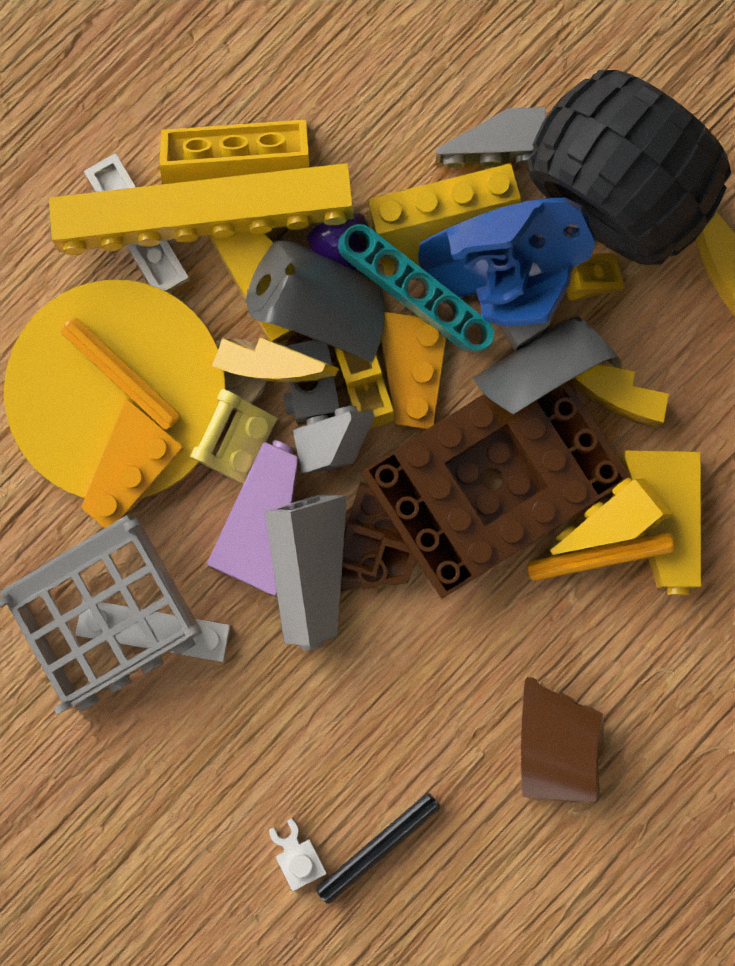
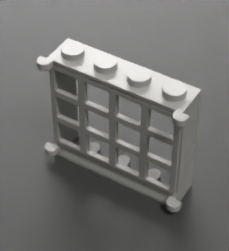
M126 515L0 591L2 596L0 598V608L8 605L62 702L54 707L57 715L76 707L80 712L88 709L100 701L97 696L99 693L108 688L112 693L122 689L132 682L129 677L140 669L144 674H147L164 664L162 656L171 651H174L176 655L185 652L196 645L193 638L203 633L138 517L134 515ZM133 541L146 566L123 579L110 555ZM103 559L116 584L93 597L80 572ZM151 573L164 597L141 610L128 586ZM72 578L85 602L62 615L49 591ZM121 591L133 616L110 628L97 604ZM40 596L44 599L55 619L42 628L38 626L27 606L28 603ZM169 604L182 629L159 642L146 617ZM90 609L103 633L80 646L67 622ZM138 622L151 647L128 660L115 635ZM59 627L72 652L57 660L44 635ZM108 641L121 665L97 678L85 653ZM74 659L78 660L90 682L77 691L73 689L62 669L64 665Z

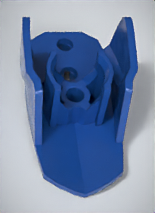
M546 198L501 207L449 227L421 241L418 259L419 266L456 296L463 297L477 294L485 322H493L502 326L532 325L545 323L551 319L570 285L573 268L591 258L596 238L590 227L589 217L583 211L581 205L568 198ZM571 224H572V225H576L577 228H573V227L567 226V225H571Z

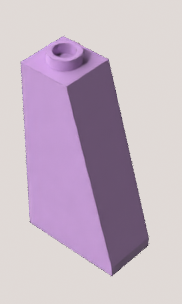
M274 440L272 445L263 442L207 562L209 567L274 597H277L265 511L293 503L299 463L298 457L292 455L295 449L277 440Z

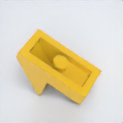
M592 253L590 259L574 267L571 272L570 285L566 291L569 301H577L625 289L616 254Z

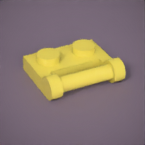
M221 389L217 400L220 402L199 447L193 448L190 458L244 484L263 442H267L277 418L243 400L238 395ZM234 409L237 412L216 456H214L212 452Z

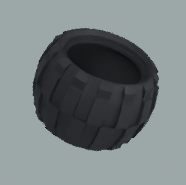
M598 70L590 79L582 80L561 97L542 122L532 144L533 154L527 160L530 177L546 198H568L581 205L583 211L589 217V224L597 241L621 256L643 265H661L668 256L678 255L697 239L715 215L727 188L724 183L731 175L729 160L723 146L702 122L680 103L655 86L634 75L618 70Z

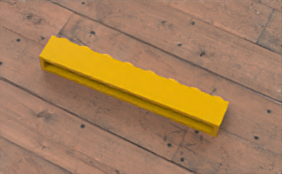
M348 163L49 197L52 241L59 252H64L67 255H80L85 253L86 249L94 248L116 251L122 249L123 245L137 243L140 246L151 247L160 244V241L175 239L177 242H192L197 240L198 236L212 235L215 238H228L233 236L235 232L242 231L264 234L270 232L272 228L285 226L288 229L299 230L307 228L311 223L324 222L326 225H340L345 223L347 219H354Z

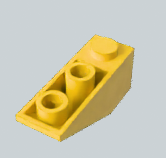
M629 477L612 490L615 496L607 503L598 502L587 510L584 514L586 520L577 528L572 525L556 537L559 543L550 551L553 555L642 538L673 513L645 478L632 481Z

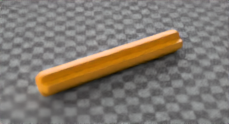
M72 318L64 325L61 330L62 335L163 430L170 429L178 421L179 413L78 318Z
M669 532L533 560L528 562V573L531 580L537 581L672 553L675 551V542L672 534Z

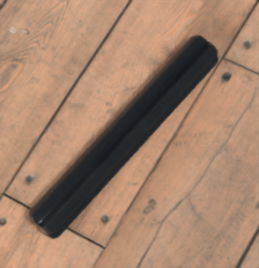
M429 793L422 796L317 886L316 891L321 899L327 904L332 903L440 809L439 803Z

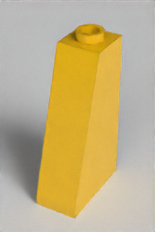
M250 231L235 232L233 236L228 238H215L212 235H208L246 300L247 290L253 274L268 249L274 243L265 234H254ZM290 263L287 266L286 275H293L295 273L293 264ZM270 274L264 276L257 287L258 296L265 293L271 282ZM257 320L266 338L270 341L281 344L299 334L295 331Z
M624 451L620 455V462L632 478L631 480L645 478L673 513L645 536L669 532L672 534L675 542L674 552L648 557L657 588H667V595H690V589L701 587L700 452Z

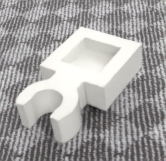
M293 818L287 820L291 828V834L288 837H280L275 827L271 828L269 832L272 841L284 849V852L278 854L276 859L292 891H295L327 874L310 838L299 843L297 839L299 833L298 825Z

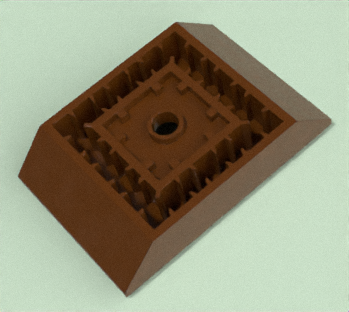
M568 381L515 414L508 412L483 394L360 471L441 600L612 492L619 483L630 477ZM488 470L498 472L502 478L501 487L496 490L487 489L482 483L483 473Z

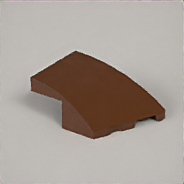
M360 482L344 531L340 591L358 588L365 590L385 584L391 586L408 583L416 559L369 485Z
M527 677L524 684L521 729L522 797L597 802L600 797L598 760L605 749L603 713L587 705H580L572 697L562 692L557 694L539 685L537 679Z

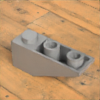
M545 107L508 108L438 147L436 149L435 164H444L445 168L454 169L464 167L465 163H480L482 167H496L502 165V162L516 161L517 165L528 166L527 160L533 154L532 144L542 122L546 118Z

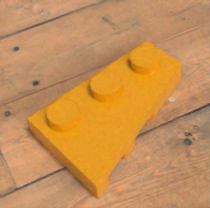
M384 312L381 346L394 410L395 425L404 428L427 430L434 424L446 338L420 317Z
M126 398L81 508L103 528L110 526L130 512L185 447L163 430L132 401Z

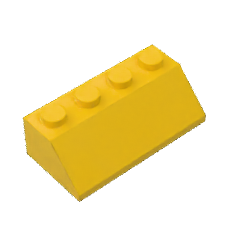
M306 120L161 130L159 166L162 184L309 168Z
M510 163L368 199L367 211L372 230L419 266L418 252L421 241L478 215L501 207L521 203V198ZM381 257L380 261L384 275L392 276L395 271L393 261L388 257Z

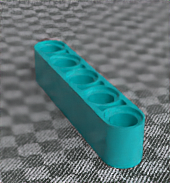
M357 224L341 234L338 240V250L345 260L427 324L438 330L440 334L465 352H476L486 349L492 344L494 329L490 322H485L481 314L370 227ZM351 234H358L363 237L366 243L364 252L356 253L349 247L348 238ZM381 257H388L393 261L395 271L392 276H386L379 271L378 261ZM411 280H417L423 285L424 294L421 299H415L409 294L408 284ZM441 302L449 304L452 308L453 316L449 322L442 321L438 316L437 308ZM470 325L478 327L481 331V341L477 345L470 343L467 338V330Z

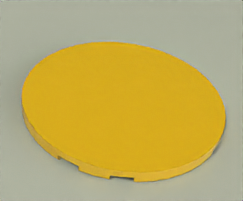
M118 279L101 280L77 286L60 294L42 307L27 323L20 333L8 360L4 383V403L8 423L18 447L30 464L43 477L63 490L85 498L126 398L130 401L132 400L62 335L61 330L64 325L72 318H78L179 413L178 421L165 431L185 448L141 499L171 488L189 475L199 462L190 458L194 447H199L220 402L217 400L221 389L227 390L225 371L212 367L218 351L213 336L201 319L182 301L160 288L145 283Z

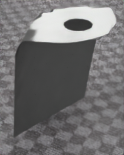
M276 241L258 264L247 290L245 301L250 316L260 322L274 324L373 362L384 325L382 288L366 275L295 242ZM290 263L293 264L295 273L293 275H286L287 266ZM270 274L271 282L265 293L258 296L257 287L264 276Z
M576 316L554 325L543 334L477 374L473 379L488 398L508 412L515 414L603 361L607 360L615 368L622 369V363L599 334L586 321Z

